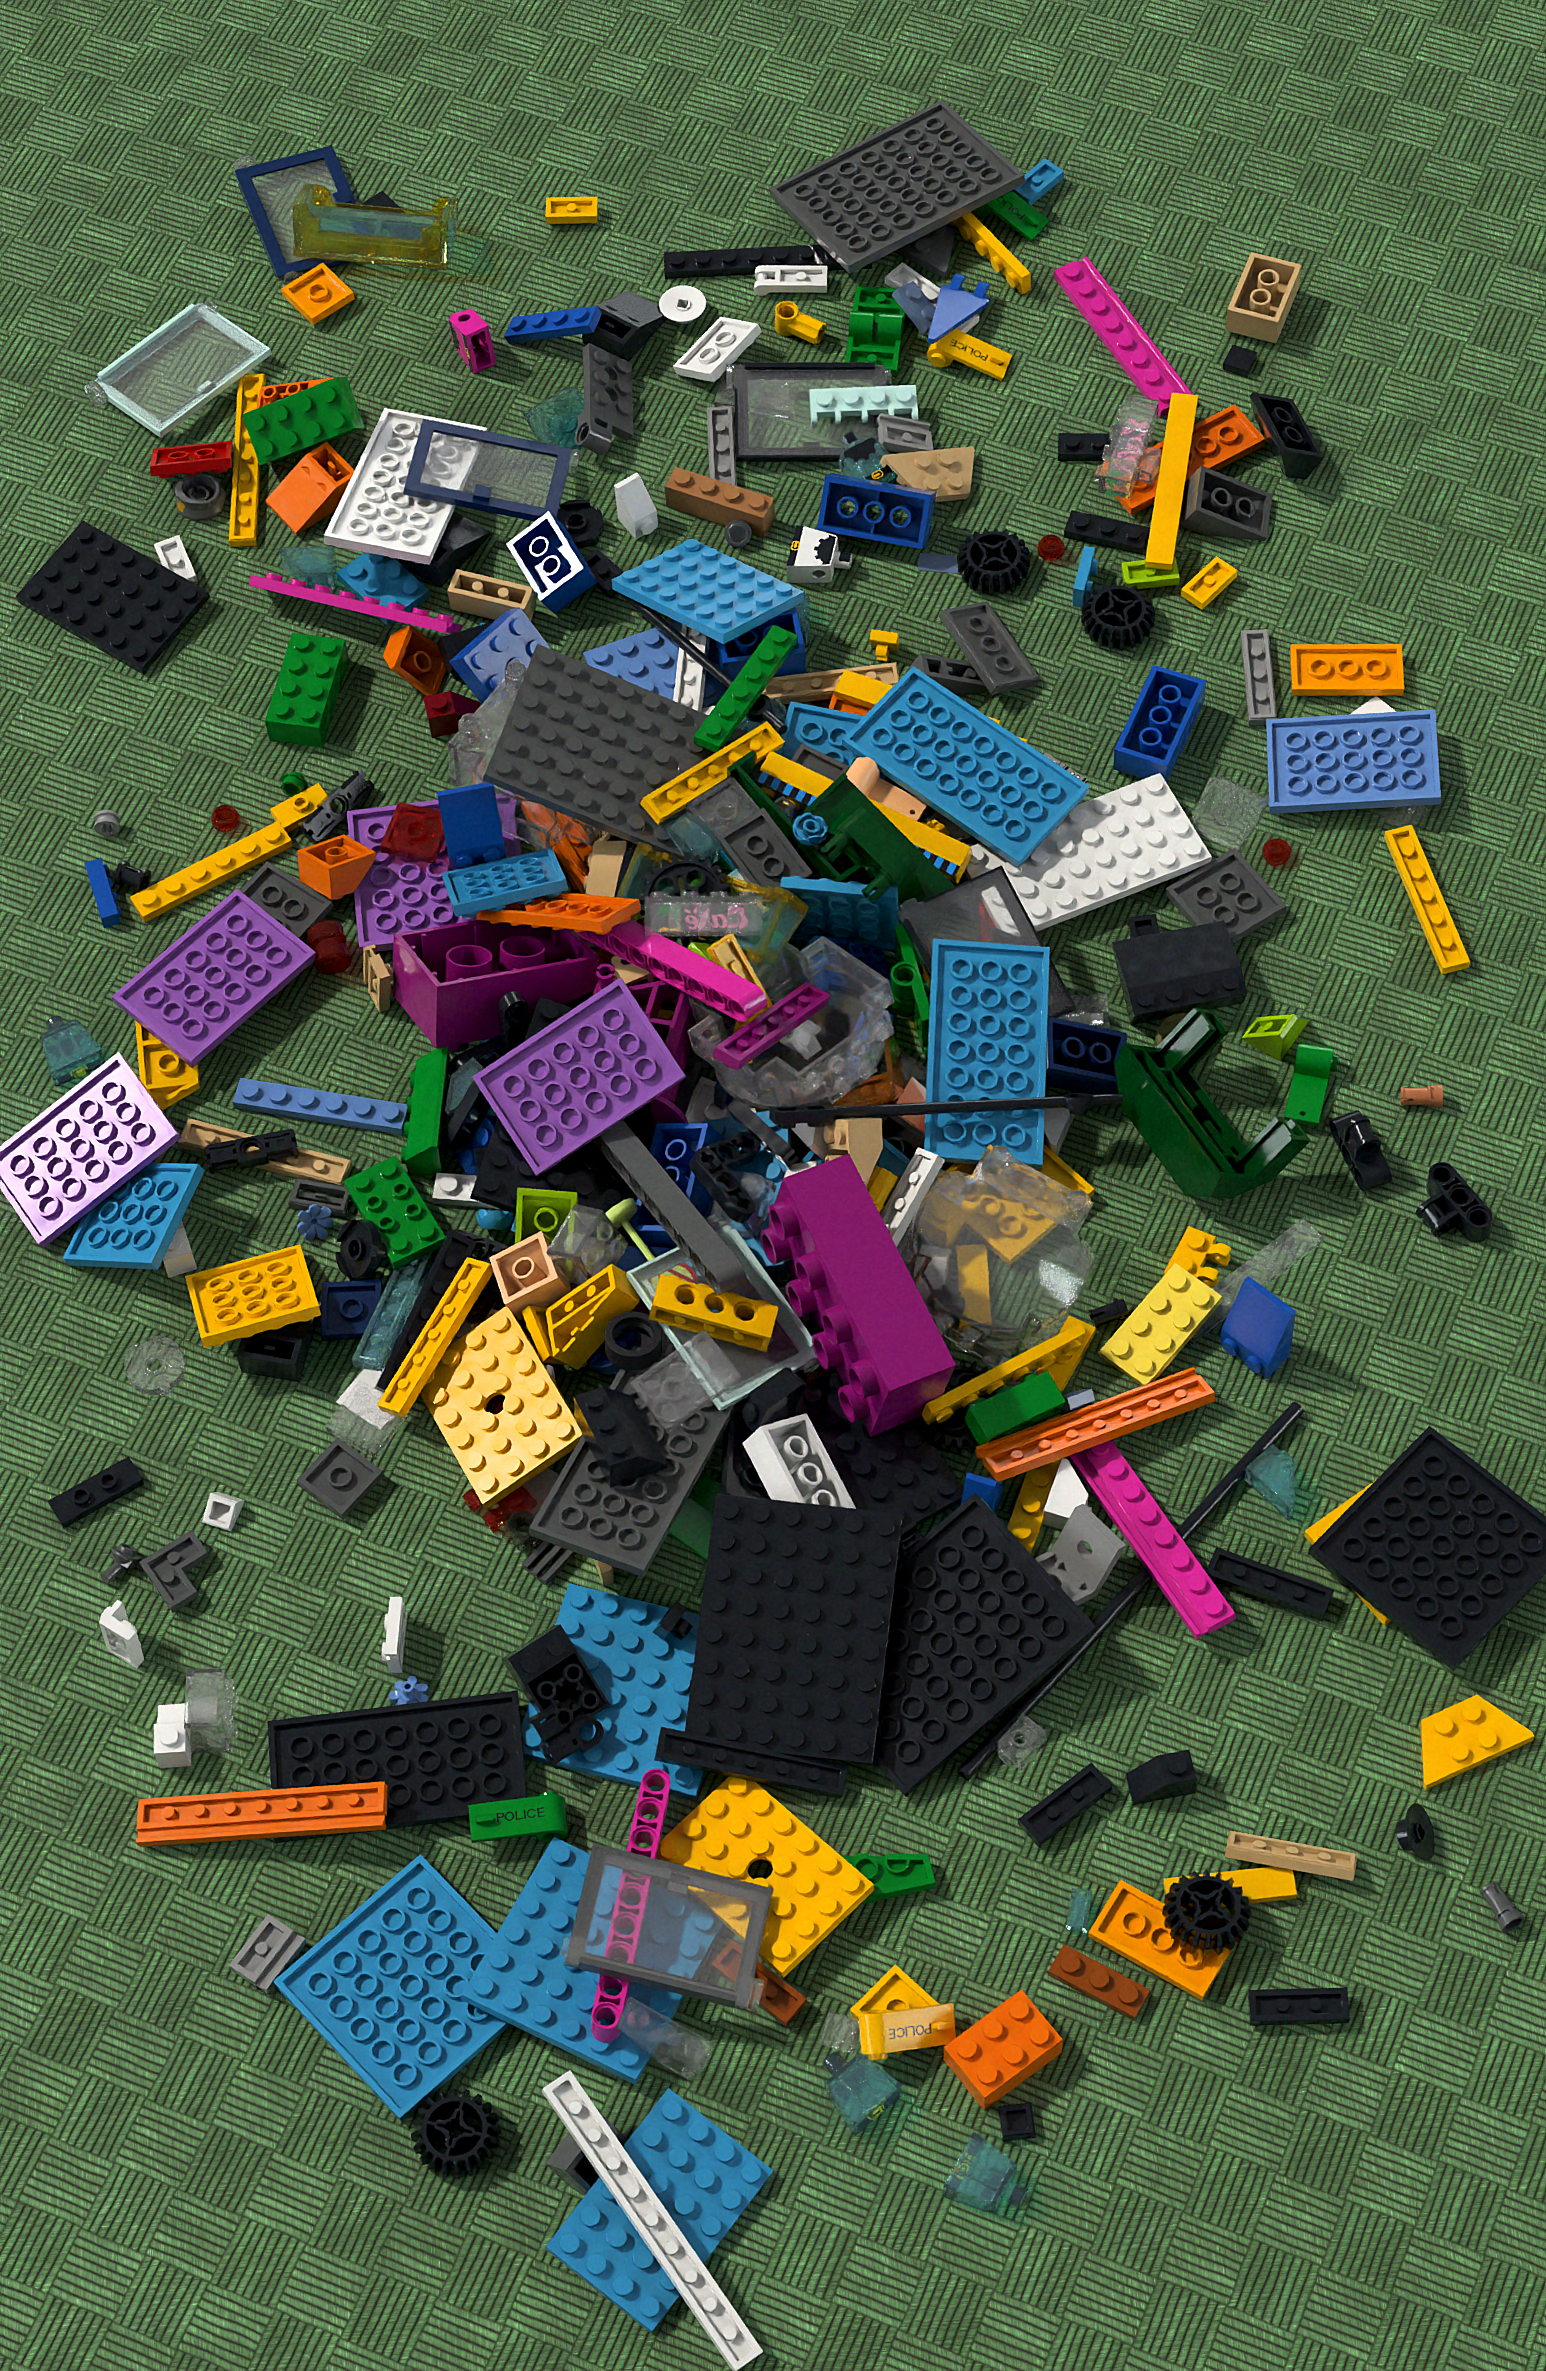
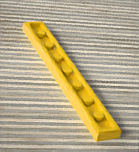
M245 374L238 379L229 528L230 547L257 546L261 466L242 414L257 408L260 389L266 385L265 374Z
M1171 393L1145 559L1146 568L1172 570L1198 395Z

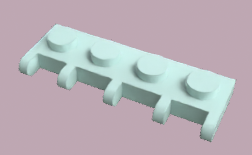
M916 385L809 389L811 425H817L818 418L835 417V424H841V417L861 416L862 423H868V416L880 415V413L893 416L894 414H911L913 420H918Z

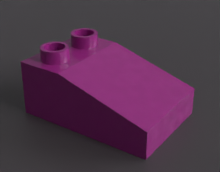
M473 920L398 933L393 936V996L434 1047L448 1046L450 1053L466 1050L469 1047V1042L490 1039L500 1034L498 1002L509 992L517 991L522 995L528 1004L529 1020H531L539 997L564 1005L594 991L598 983L596 971H598L599 957L573 929L553 930L552 927L545 926L532 928L531 925L526 924L512 926L506 922L491 924L487 920ZM517 1022V1023H515L514 1025H512V1026L510 1027V1029H512V1028H514L515 1026H517V1025L519 1024V1022Z

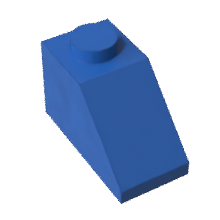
M967 1472L961 1505L976 1493L990 1510L996 1514L1004 1487L995 1480Z

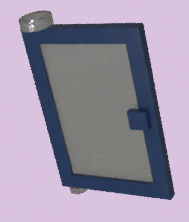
M332 145L258 164L252 156H244L234 162L232 169L238 182V187L278 282L284 280L287 285L321 263H324L328 268H333L377 256V249Z
M423 418L422 423L416 422L413 438L417 439L403 495L530 521H537L548 511L557 518L567 475L576 476L581 450Z

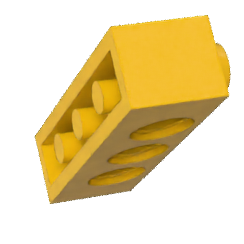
M660 1274L648 1320L766 1352L779 1307L771 1305L765 1300H753L742 1297L736 1292H725L718 1295L707 1284H695L684 1281L678 1276ZM679 1300H685L690 1304H682ZM709 1308L717 1309L719 1313H714ZM739 1316L746 1317L749 1321H743V1320L739 1319L738 1317H739Z

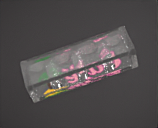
M1127 394L1125 403L1119 405L1116 416L1118 423L1117 425L1112 424L1109 435L1110 445L1105 444L1102 455L1104 462L1103 465L1099 464L1097 466L1095 480L1099 481V493L1130 499L1158 419V400Z
M652 892L651 896H645V936H726L732 933L734 936H763V896H757L756 892H740L739 896H728L727 892H710V896H698V892H681L680 896H669L668 892Z

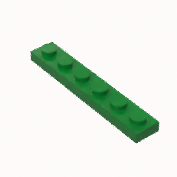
M775 625L772 626L694 735V744L715 753L725 746L798 643V635Z

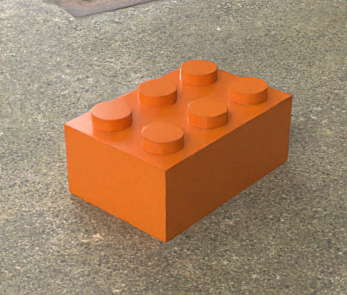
M1021 1989L944 2046V2061L985 2111L1061 2054L1063 2039Z

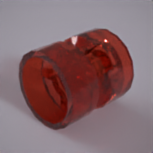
M323 921L313 925L308 930L307 936L310 948L316 952L314 963L319 973L325 975L336 974L350 966L352 959L346 944L347 941L342 924L336 921Z

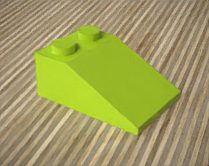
M517 1188L515 1244L542 1231L564 1268L567 1279L573 1280L579 1267L578 1192Z

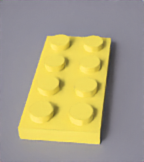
M1174 1263L1102 1347L1099 1354L1140 1386L1154 1382L1223 1302V1298L1216 1291Z

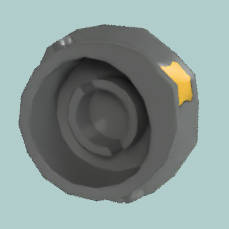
M205 473L185 476L174 488L178 513L192 521L206 520L220 514L227 497V493L217 480Z

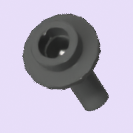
M120 1543L119 1546H112L110 1558L115 1563L100 1574L101 1579L108 1584L126 1568L134 1569L137 1562L140 1561V1556L136 1554L137 1549L125 1543Z

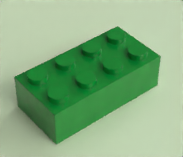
M335 377L242 414L260 466L274 465L317 448L325 442L330 443L365 429L348 378Z
M299 633L291 634L265 719L269 740L323 748L349 662L345 640Z

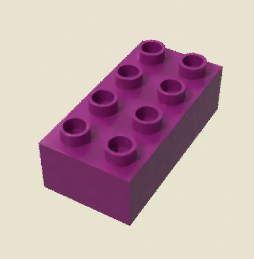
M850 1154L783 1178L775 1204L770 1205L768 1208L770 1219L767 1229L762 1230L760 1233L761 1243L767 1258L772 1264L784 1262L792 1281L787 1282L786 1292L794 1312L799 1317L809 1314L818 1331L817 1334L812 1336V1345L819 1363L824 1369L834 1366L837 1369L844 1384L843 1387L838 1389V1397L844 1414L850 1422L861 1419L870 1437L921 1417L926 1403L943 1395L956 1364Z

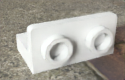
M117 1600L112 1607L109 1606L103 1611L99 1625L107 1651L137 1669L144 1661L137 1629L129 1622L124 1603Z

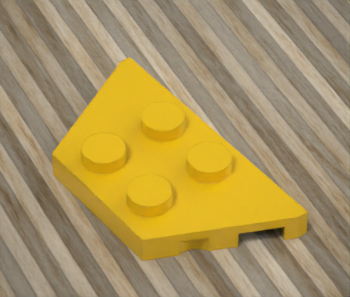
M135 1020L140 1080L163 1111L200 1089L198 1063L194 1067L188 1065Z
M1475 1695L1426 1717L1420 1723L1423 1787L1427 1790L1532 1742L1534 1734L1479 1695Z

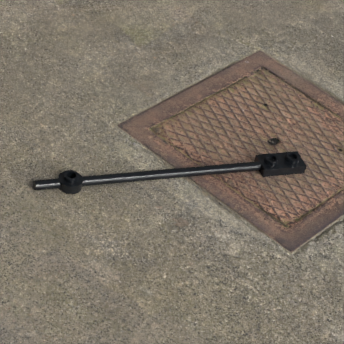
M598 549L584 558L598 581L594 584L609 598H612L617 593L621 595L727 689L729 688L734 679L656 611L612 589V579L622 575L623 570ZM765 694L759 696L746 715V718L752 722L768 721L780 735L784 734L788 729V726L772 713L773 708L770 698Z
M1067 1093L1063 1096L842 1107H830L828 1104L769 1107V1119L775 1125L778 1124V1128L790 1129L795 1128L797 1123H807L809 1127H824L825 1122H834V1119L1051 1108L1069 1109L1070 1114L1082 1115L1087 1114V1109H1091L1093 1106L1122 1105L1123 1096L1122 1093L1096 1095L1089 1093Z

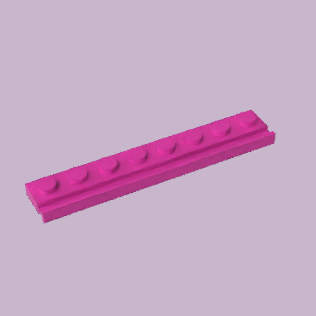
M1087 256L1083 257L1082 261H1074L1054 270V279L1160 418L1169 413L1171 393L1193 395Z
M267 573L266 577L250 576L249 586L431 630L453 634L460 632L463 626L462 624L454 623V617L438 614L437 618L429 617L430 611L413 608V612L404 611L405 605L389 602L387 607L379 605L380 599L364 596L362 601L355 599L356 593L340 590L339 595L330 593L331 587L315 584V589L306 587V581L291 578L290 583L283 582V576Z
M1112 1440L1067 1456L1197 1641L1201 1639L1202 1635L1210 1634L1236 1619L1235 1612Z

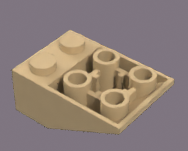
M882 1118L834 1119V1122H826L827 1125L824 1127L823 1136L827 1143L828 1155L825 1157V1162L850 1154L866 1186L883 1149Z

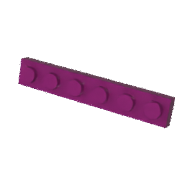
M805 982L717 1045L712 1057L723 1062L729 1068L739 1070L827 1006L831 995Z

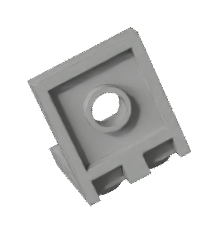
M1081 1504L1074 1508L1053 1548L1035 1559L1072 1601L1079 1606L1098 1595L1126 1544L1084 1504ZM1085 1541L1091 1546L1092 1554L1087 1551Z

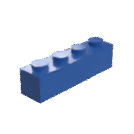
M102 858L86 862L85 867L103 927L106 928L120 924L119 916H122L120 906L115 905L118 899L116 893L111 892V888H114L112 879L107 878V875L110 874L107 864L103 865Z

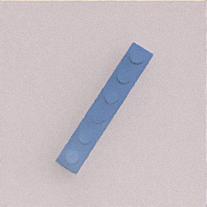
M240 1078L233 1099L234 1108L399 1135H403L405 1121H407L409 1115L407 1113V1104Z

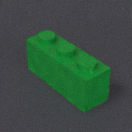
M1048 1371L1040 1375L1032 1373L1023 1378L1021 1384L1014 1387L1006 1385L996 1391L995 1396L989 1399L981 1397L970 1403L964 1420L980 1446L1034 1426L1059 1414L1066 1401Z

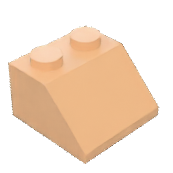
M542 1231L489 1258L504 1304L519 1320L524 1319L522 1311L527 1306L547 1307L571 1292L565 1270Z

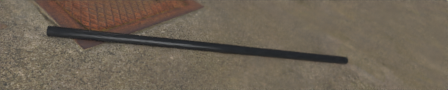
M1292 1402L1176 1529L1185 1543L1304 1413L1301 1405ZM1144 1565L1092 1621L1098 1631L1035 1684L957 1769L958 1774L963 1779L969 1781L1153 1579Z

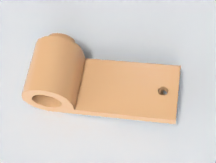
M869 757L856 758L846 775L866 797L916 821L920 819L928 807L926 803L879 778L878 765L873 759Z

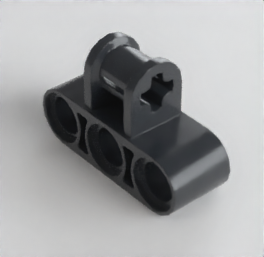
M1356 1110L1329 1120L1333 1139L1360 1190L1365 1192L1390 1183L1392 1181L1391 1171L1380 1150L1381 1141L1379 1137L1374 1136L1370 1128L1369 1118L1362 1116L1361 1112Z
M1446 1162L1433 1164L1430 1167L1426 1184V1191L1430 1198L1417 1208L1416 1216L1425 1220L1431 1228L1432 1235L1435 1237L1457 1227L1463 1236L1471 1242H1482L1487 1239L1492 1223L1490 1209L1453 1166ZM1437 1179H1442V1180H1444V1181H1446V1182H1438V1181H1436V1180H1437ZM1458 1200H1459V1201L1464 1202V1204H1458V1203H1455L1454 1201H1458ZM1472 1222H1479L1483 1225H1475Z

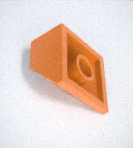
M411 624L392 633L383 653V657L390 669L426 696L437 694L446 671L438 645Z

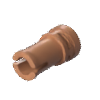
M1442 1084L1427 1085V1087L1422 1088L1401 1087V1106L1427 1105V1107L1443 1108Z

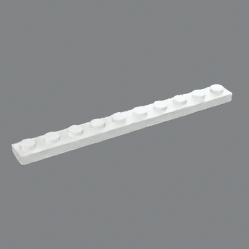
M569 2070L544 2087L542 2093L732 2371H738L762 2354L763 2350L572 2072Z

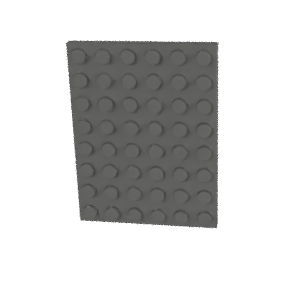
M941 100L769 188L770 197L851 274L1026 182L1025 175Z
M537 644L483 777L485 782L672 859L673 855H676L679 861L683 860L685 853L693 861L697 852L703 849L727 782L658 825L641 806L640 802L643 797L715 754L713 751L694 744V735L708 715L540 644ZM737 728L724 747L744 736L746 731Z

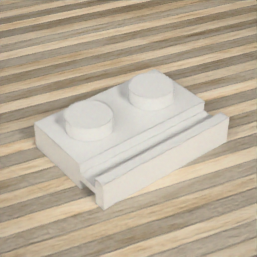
M390 1597L388 1614H385L384 1629L386 1632V1642L382 1644V1661L387 1662L389 1673H402L407 1613L402 1597Z

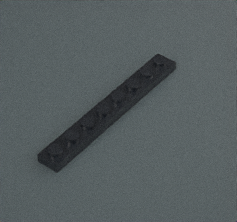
M820 244L664 252L665 279L755 275L756 267L762 265L827 266L828 271L845 270ZM872 263L861 269H872Z

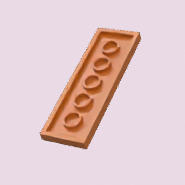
M1235 404L1194 425L1186 481L1200 466L1217 471L1265 446L1263 435ZM1164 441L1143 451L1142 456L1139 458H1129L1136 462V466L1133 469L1130 467L1123 469L1121 463L1118 468L1114 466L1101 473V481L1130 515L1143 510L1155 502ZM1120 469L1116 475L1123 476L1124 479L1116 480L1129 481L1133 474L1134 477L1129 489L1126 483H1119L1120 485L1113 483L1115 487L1113 488L1107 482L1108 475Z
M562 892L557 897L547 898L541 896L534 898V901L527 904H517V902L507 904L504 909L498 911H490L489 909L478 911L476 916L477 920H487L491 924L506 922L512 926L526 924L531 925L532 928L545 926L552 927L553 930L594 931L595 934L601 935L612 931L613 926L629 921L632 915L641 911L639 899Z

